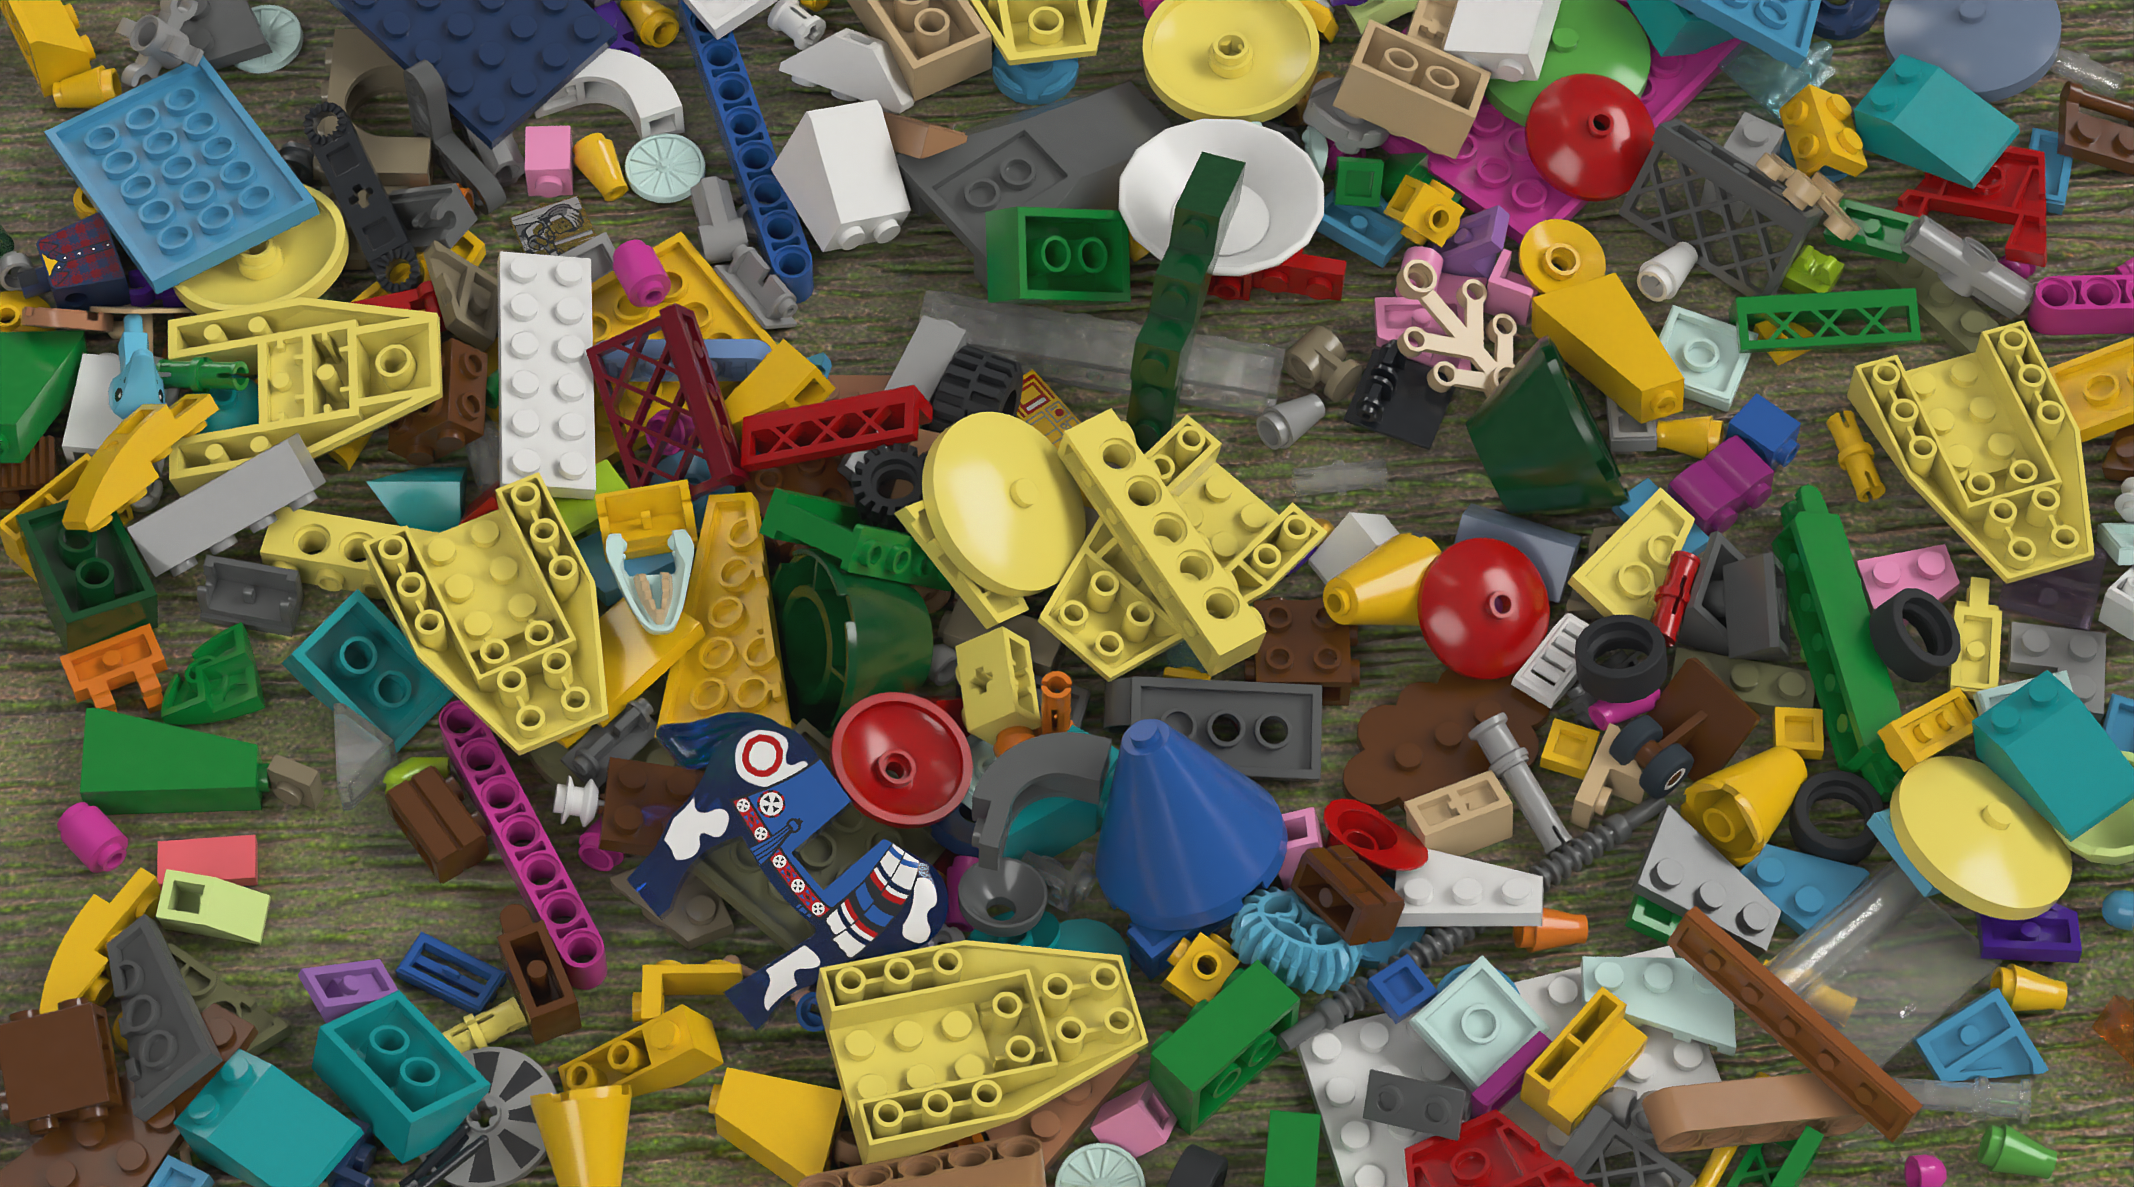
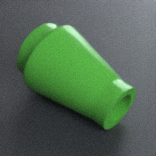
M1990 1124L1982 1136L1978 1150V1162L1987 1165L1990 1172L2037 1176L2047 1180L2051 1177L2057 1160V1151L2044 1147L2006 1124H2002L2000 1127Z

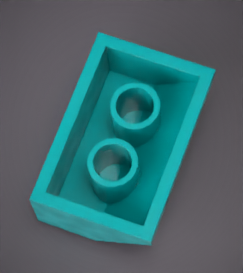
M400 990L320 1026L318 1030L311 1068L360 1120L371 1125L372 1133L402 1164L440 1146L489 1092L491 1084Z

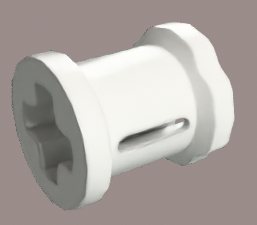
M779 0L772 8L767 20L768 26L771 29L784 32L794 40V46L802 51L818 43L826 28V22L816 15L811 16L799 6L798 0Z

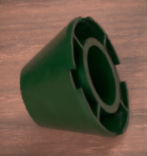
M1549 335L1538 339L1466 421V427L1472 443L1495 490L1511 514L1623 506L1631 502L1627 489H1623L1619 477H1621L1620 471L1575 379L1572 380L1563 365L1565 361Z
M797 549L792 552L794 558L790 563L780 564L771 585L790 719L794 724L798 725L804 718L824 736L830 738L842 716L860 700L886 692L910 694L924 684L930 671L933 655L932 625L926 604L914 588L896 581L849 573L840 568L842 559L817 549Z

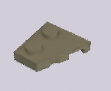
M434 240L425 249L424 258L445 327L461 341L469 343L480 351L485 352L494 343L498 327V280Z

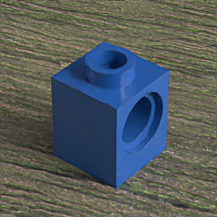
M1756 393L1729 422L1725 441L1738 435L1774 471L1779 465L1786 467L1799 451L1800 444L1796 441L1801 423Z

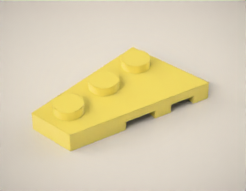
M1660 487L1571 576L1567 583L1604 617L1634 615L1650 620L1656 607L1654 595L1656 589L1663 585L1670 563V556L1672 553L1674 554V551L1682 550L1695 518Z
M924 500L906 506L894 513L986 630L1029 610L1023 597L1006 596L990 591L975 583L958 569L944 552L932 531L927 518Z

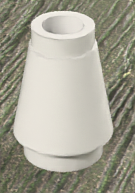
M1679 242L1643 263L1637 276V284L1640 291L1648 299L1656 302L1673 298L1698 260L1695 248L1687 242Z

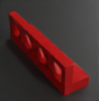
M909 385L743 417L740 466L746 472L876 449L877 446L884 444L887 447L892 446L893 443L903 444L918 441L919 425L932 423L933 406L915 385ZM756 449H757L761 454L756 455Z

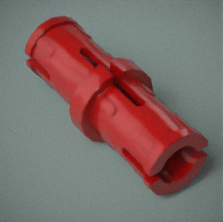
M1674 551V554H1671L1663 585L1656 589L1654 595L1656 607L1651 623L1660 629L1665 639L1666 647H1672L1676 643L1680 623L1691 598L1690 592L1696 572L1701 564L1700 559L1696 555L1686 551Z

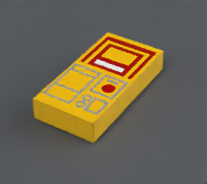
M1033 369L1023 375L1022 395L1016 418L1023 420L1040 431L1059 449L1064 431L1080 424L1081 421Z

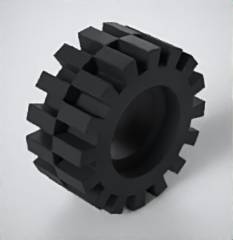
M893 443L894 451L887 452L885 444L877 446V456L868 451L864 454V463L858 461L854 467L855 474H852V489L855 508H857L861 521L867 520V526L877 527L880 524L881 529L891 530V527H897V532L906 533L905 527L894 513L923 500L922 475L927 454L923 452L918 457L917 448L909 445L907 452H903L902 443ZM895 479L906 480L914 486L910 494L898 499L884 498L877 492L879 486L883 483Z

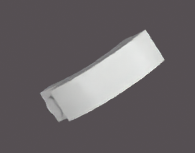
M607 48L534 112L537 119L578 105L601 103L613 106L624 112L633 122L641 140L655 134H680L685 132L683 107L668 78L657 67L643 58Z

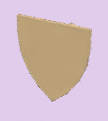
M90 307V312L141 315L143 332L148 333L149 351L152 353L153 313H194L189 308ZM113 321V332H108L111 338L121 339L124 332V321Z

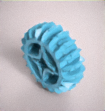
M1270 887L1268 891L1256 889L1253 895L1245 897L1244 907L1234 916L1230 935L1233 940L1231 948L1236 953H1239V961L1252 965L1258 959L1287 987L1298 988L1301 993H1306L1309 989H1312L1317 994H1324L1326 989L1338 991L1341 985L1348 984L1362 957L1361 950L1364 944L1349 946L1289 887L1286 891H1281L1277 887Z

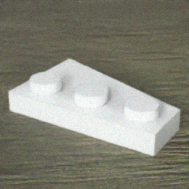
M1427 849L1428 861L1421 868L1411 871L1396 870L1395 892L1404 899L1405 903L1396 927L1542 926L1543 876Z

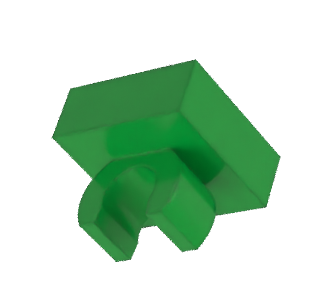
M1337 156L1333 191L1334 204L1379 207L1384 168L1382 159Z

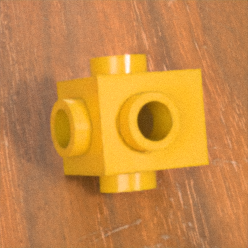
M1405 175L1383 213L1404 226L1400 234L1415 244L1424 246L1425 242L1429 241L1443 247L1446 240L1456 233L1460 224V217L1465 208L1451 200L1455 192L1440 182L1432 179L1428 185L1416 178Z
M1200 932L1192 942L1183 937L1166 960L1174 967L1161 983V986L1190 1008H1193L1200 1001L1207 999L1210 1002L1222 991L1223 983L1232 974L1240 961L1232 955L1234 953V950L1231 948L1232 945L1215 933H1211L1207 937ZM1197 964L1206 966L1209 975L1201 973Z

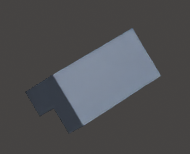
M1471 503L1462 514L1454 544L1472 538H1493L1514 546L1524 553L1539 571L1549 600L1559 603L1563 598L1570 571L1575 564L1582 536Z

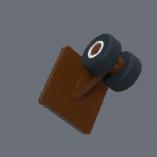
M1696 657L1688 658L1662 692L1660 698L1655 702L1654 709L1647 712L1646 715L1637 717L1625 726L1612 742L1609 754L1623 766L1635 760L1643 769L1639 785L1652 798L1660 799L1671 793L1686 776L1695 782L1724 769L1759 723L1760 716Z

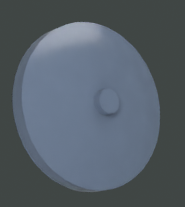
M1892 0L1884 19V46L1891 65L1900 54H1904L1938 66L1987 103L2019 94L2038 82L2053 65L2061 44V15L2055 0Z

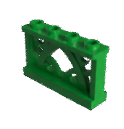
M775 487L759 533L776 540L816 547L842 559L840 568L849 573L948 592L952 590L951 584L910 533L881 529L880 524L877 527L867 526V520L861 521L855 504Z

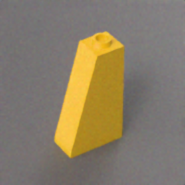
M1616 273L1532 297V332L1538 339L1549 335L1561 356L1569 365L1640 424L1683 411L1684 377Z

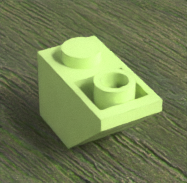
M166 869L156 918L164 929L261 945L271 897L270 895L216 877Z

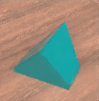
M419 467L366 481L399 526L407 525L409 528L441 533L458 526L465 513L467 467Z

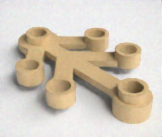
M1765 152L1755 165L1775 182L1777 180L1783 182L1786 178L1788 179L1785 182L1787 188L1782 194L1797 208L1803 211L1808 205L1811 207L1815 205L1825 211L1829 217L1823 224L1841 240L1848 239L1851 241L1861 229L1839 207L1838 201L1844 193L1822 173L1817 171L1810 179L1800 170L1794 169L1775 153L1770 155Z
M1421 259L1409 261L1397 274L1396 282L1399 293L1407 299L1418 300L1448 336L1426 333L1423 329L1412 326L1399 336L1397 340L1399 351L1409 358H1415L1422 352L1470 360L1478 371L1456 369L1452 363L1447 361L1438 362L1427 374L1428 384L1433 390L1441 393L1447 392L1454 386L1482 391L1488 397L1499 385V382L1501 383L1516 366L1513 364V336L1517 331L1515 320L1508 314L1500 313L1487 323L1486 335L1490 341L1495 343L1493 359L1484 349L1483 302L1487 298L1485 285L1479 280L1469 279L1458 288L1456 299L1459 305L1464 308L1463 324L1434 291L1437 283V274L1434 268L1428 262ZM1409 279L1415 281L1418 287L1414 286ZM1467 289L1474 292L1477 300L1469 297ZM1496 324L1502 325L1506 330V334L1501 333ZM1408 337L1415 339L1418 347L1412 346L1408 341ZM1438 371L1446 375L1448 382L1440 379Z

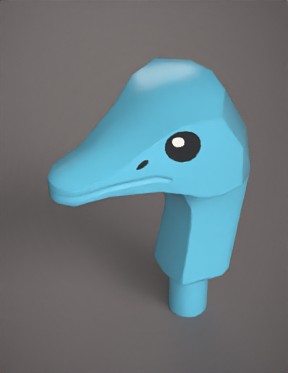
M128 314L124 317V332L118 343L121 373L112 379L108 390L109 406L113 413L123 420L142 404H165L163 379L160 377L155 366L153 353L149 351L148 333L143 332L142 316L139 314Z

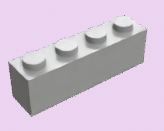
M296 433L127 527V530L155 577L170 570L173 577H176L198 564L195 555L209 548L212 554L216 555L238 542L234 535L238 531L249 526L254 534L278 520L274 514L278 509L289 504L294 512L318 498L314 490L324 484L326 480L299 433Z

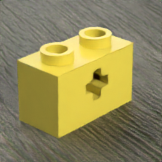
M1001 626L955 646L958 663L955 673L957 681L961 686L964 706L961 715L967 732L994 746L997 742V735L1008 727L1025 726L1032 730L1041 727L1028 640Z

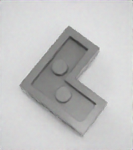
M2012 622L2008 633L2007 671L2040 675L2046 670L2051 673L2067 670L2073 693L2080 698L2098 723H2101L2104 715L2106 633Z

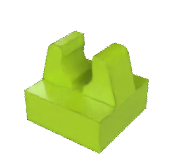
M1804 245L1785 275L1782 287L1797 294L1831 292L1842 276L1845 264L1837 261L1832 255L1827 256L1815 250L1811 245Z

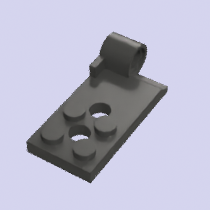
M1140 676L1116 678L1110 682L1105 681L1103 730L1107 732L1124 734L1129 727L1140 720L1158 719L1251 780L1318 783L1321 780L1322 685ZM1221 717L1233 720L1238 728L1237 738L1230 742H1223L1217 739L1212 731L1213 721ZM1266 720L1280 722L1285 729L1284 741L1278 744L1266 742L1260 734L1261 723Z

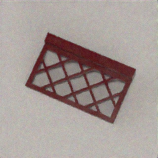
M673 303L660 309V316L586 349L631 489L649 486L654 473L672 482L684 480L694 455L706 460L711 478L697 485L688 482L691 501L727 485L736 487L751 480L749 473L740 466L741 449L693 310ZM662 330L666 345L659 361L641 354L648 336ZM634 342L632 349L625 347ZM618 349L629 354L619 379L608 375L602 358ZM639 358L656 365L646 391L628 384ZM671 359H672L674 368L671 367V366H669V362H670ZM666 370L676 374L680 383V388L673 403L655 396ZM611 382L616 384L614 391ZM626 389L643 396L633 421L622 417L619 409L620 401ZM685 400L689 410L682 408ZM653 401L670 408L660 433L642 426ZM680 413L691 417L695 427L688 445L670 438ZM625 424L630 426L628 433ZM640 431L658 438L647 464L637 460L633 451V446ZM667 443L685 451L674 476L657 469ZM699 443L701 445L703 453L697 450ZM639 467L644 468V471H643L642 475H641V472H640Z

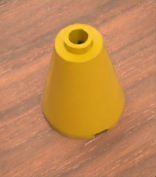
M1405 532L1391 537L1328 581L1323 592V602L1328 615L1335 622L1342 625L1420 626L1417 612L1419 587L1428 566L1442 551L1431 539L1425 536L1419 538L1411 535L1412 533Z
M1772 747L1695 781L1683 794H1686V801L1680 806V814L1731 864L1741 867L1758 857L1790 808L1800 787L1807 781L1808 774L1805 762L1796 751L1788 747Z
M631 1084L576 1089L560 1092L559 1094L545 1093L530 1096L531 1108L558 1187H621L632 1098Z

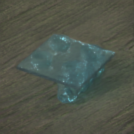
M1742 41L1717 65L1781 124L1783 122L1779 110L1784 104L1789 102L1808 84L1820 88L1836 72L1830 65L1833 48L1826 41L1812 43L1809 46L1806 59L1798 69L1785 62L1775 60L1768 53L1746 41Z

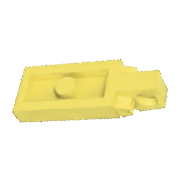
M1978 577L1970 578V586L1966 590V600H1956L1952 613V618L1960 634L1961 651L1957 661L1949 666L1947 688L1948 692L1959 686L1967 699L1973 700V694L1977 691L1998 687L2002 611H1999V606L1989 605L1990 579Z

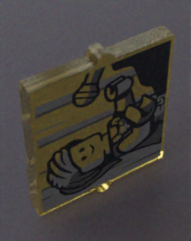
M579 195L550 204L542 202L538 208L508 217L522 253L559 256L596 237V233Z

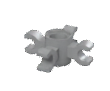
M160 0L161 11L158 17L149 14L143 16L137 22L122 17L115 33L128 38L131 48L137 51L139 55L135 63H131L125 68L121 76V82L135 87L141 76L142 81L140 85L158 77L161 67L173 69L182 62L194 67L198 66L205 51L190 45L188 36L180 31L184 21L194 16L198 2L195 0H182L177 8L178 0Z

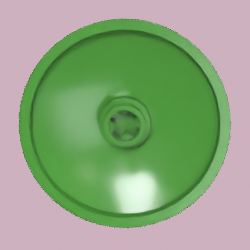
M1561 0L1538 81L1520 80L1510 82L1504 79H1489L1484 95L1499 112L1524 127L1528 112L1538 95L1554 81L1573 74L1588 73L1611 78L1629 88L1640 99L1645 90L1650 70L1651 56L1647 37L1636 18L1616 0ZM1593 121L1596 129L1605 128L1601 122Z

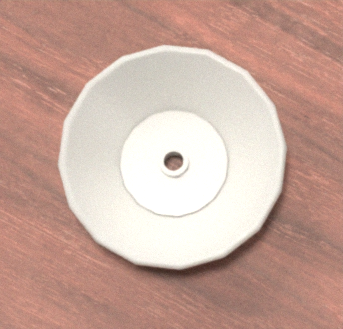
M1203 118L1164 129L1136 149L1119 178L1118 209L1133 239L1162 261L1170 243L1175 206L1201 152L1246 162L1240 201L1223 241L1212 274L1214 276H1243L1279 266L1310 242L1324 216V182L1309 155L1280 132L1245 120Z

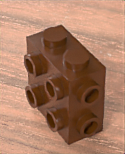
M454 338L442 343L443 397L388 424V451L405 458L413 465L425 466L483 437L488 354Z
M839 455L748 472L751 480L739 485L740 493L752 492L759 502L761 522H763L775 487L855 504L853 489L848 484L846 477L837 471L842 461ZM763 535L766 556L773 555L778 566L781 563H790L794 558L792 552L797 549L812 548L822 551L816 547L776 540Z
M1271 597L1265 600L1253 601V607L1261 614L1267 632L1258 652L1252 655V659H1245L1244 682L1322 685V706H1349L1351 688H1359L1360 684L1359 659H1351L1350 647H1357L1358 625H1342L1335 622L1325 609L1323 597L1312 600H1287L1282 597Z
M73 998L59 1002L57 1004L58 1010L40 1014L38 1009L15 1012L9 1015L10 1022L0 1024V1070H2L5 1087L4 1090L0 1091L1 1109L7 1120L10 1119L11 1125L26 1130L29 1129L30 1135L57 1131L60 1129L59 1122L78 1118L79 1123L100 1121L109 1117L108 1110L123 1107L107 1012L105 1008L88 1002V998Z

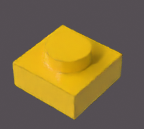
M1775 707L1772 715L1773 747L1785 746L1796 751L1803 759L1821 760L1824 752L1823 710Z
M1554 718L1539 767L1584 780L1593 759L1600 731Z

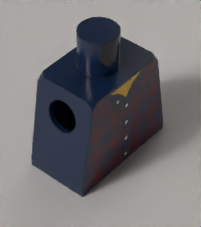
M100 212L40 238L36 246L42 266L17 273L25 299L51 292L57 309L90 311L91 306H124L131 304L125 273L107 223Z

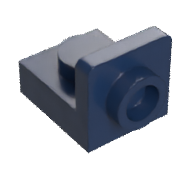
M352 1117L351 1121L358 1125L364 1134L326 1177L329 1187H375L373 1179L364 1175L371 1168L377 1154V1146L371 1125Z

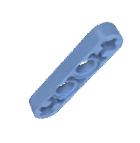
M647 339L641 354L659 360L666 345L665 339ZM703 339L717 381H744L762 362L764 357L772 351L767 343L756 339ZM634 342L625 347L632 349ZM618 349L602 357L608 375L619 379L629 356L628 353ZM639 358L629 382H650L656 365ZM671 359L670 362H669V366H671V367L674 368V365H673V362H672V359ZM667 370L662 381H679L676 374Z

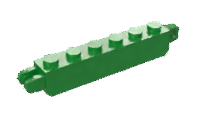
M1807 484L1799 487L1794 495L1796 497L1795 500L1786 502L1781 507L1780 516L1783 518L1782 524L1784 529L1772 541V549L1774 555L1786 569L1788 602L1818 701L1823 710L1824 721L1838 767L1841 771L1851 772L1867 780L1880 794L1882 802H1890L1894 789L1905 776V772L1888 755L1885 743L1877 731L1902 716L1899 701L1894 692L1887 666L1875 651L1870 637L1869 620L1871 614L1839 514L1828 513L1821 491Z

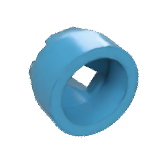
M2115 890L2105 897L2102 903V915L2110 926L2123 930H2133L2134 892Z

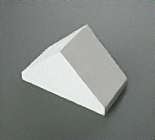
M1349 512L1309 558L1308 564L1326 585L1332 578L1391 537L1400 533L1385 515Z

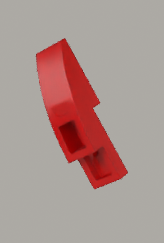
M1303 247L1279 266L1243 276L1212 275L1207 295H1214L1224 300L1238 299L1249 301L1252 287H1257L1273 293L1287 292L1309 296L1316 300L1330 299L1341 301L1347 261L1304 254Z

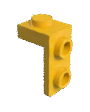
M663 960L655 965H643L642 992H633L632 996L633 1022H642L644 1024L663 1014L665 1011V995L743 994L742 965L732 964L726 960H710L705 964H682L674 960Z

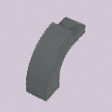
M1075 732L1050 733L1025 740L1001 754L983 773L972 795V820L976 821L971 845L979 848V867L998 871L1012 823L1017 815L1033 802L1049 797H1066L1099 805L1111 764L1112 739Z

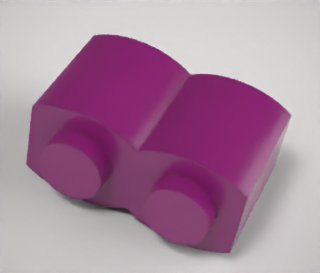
M1735 435L1718 445L1703 460L1692 464L1678 474L1668 484L1667 494L1695 518L1694 523L1707 536L1715 531H1719L1722 534L1735 523L1738 518L1737 513L1749 507L1756 509L1768 500L1773 491L1771 487L1775 471L1738 435Z

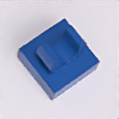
M1408 953L1369 978L1366 985L1377 1000V1003L1395 1024H1398L1430 1003L1438 993L1437 989Z

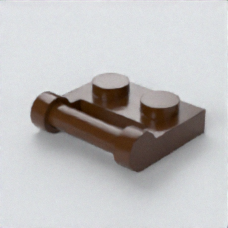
M2067 81L2063 86L2059 100L2057 154L2134 176V104L2084 90L2082 84ZM2079 107L2127 120L2128 126L2080 113Z

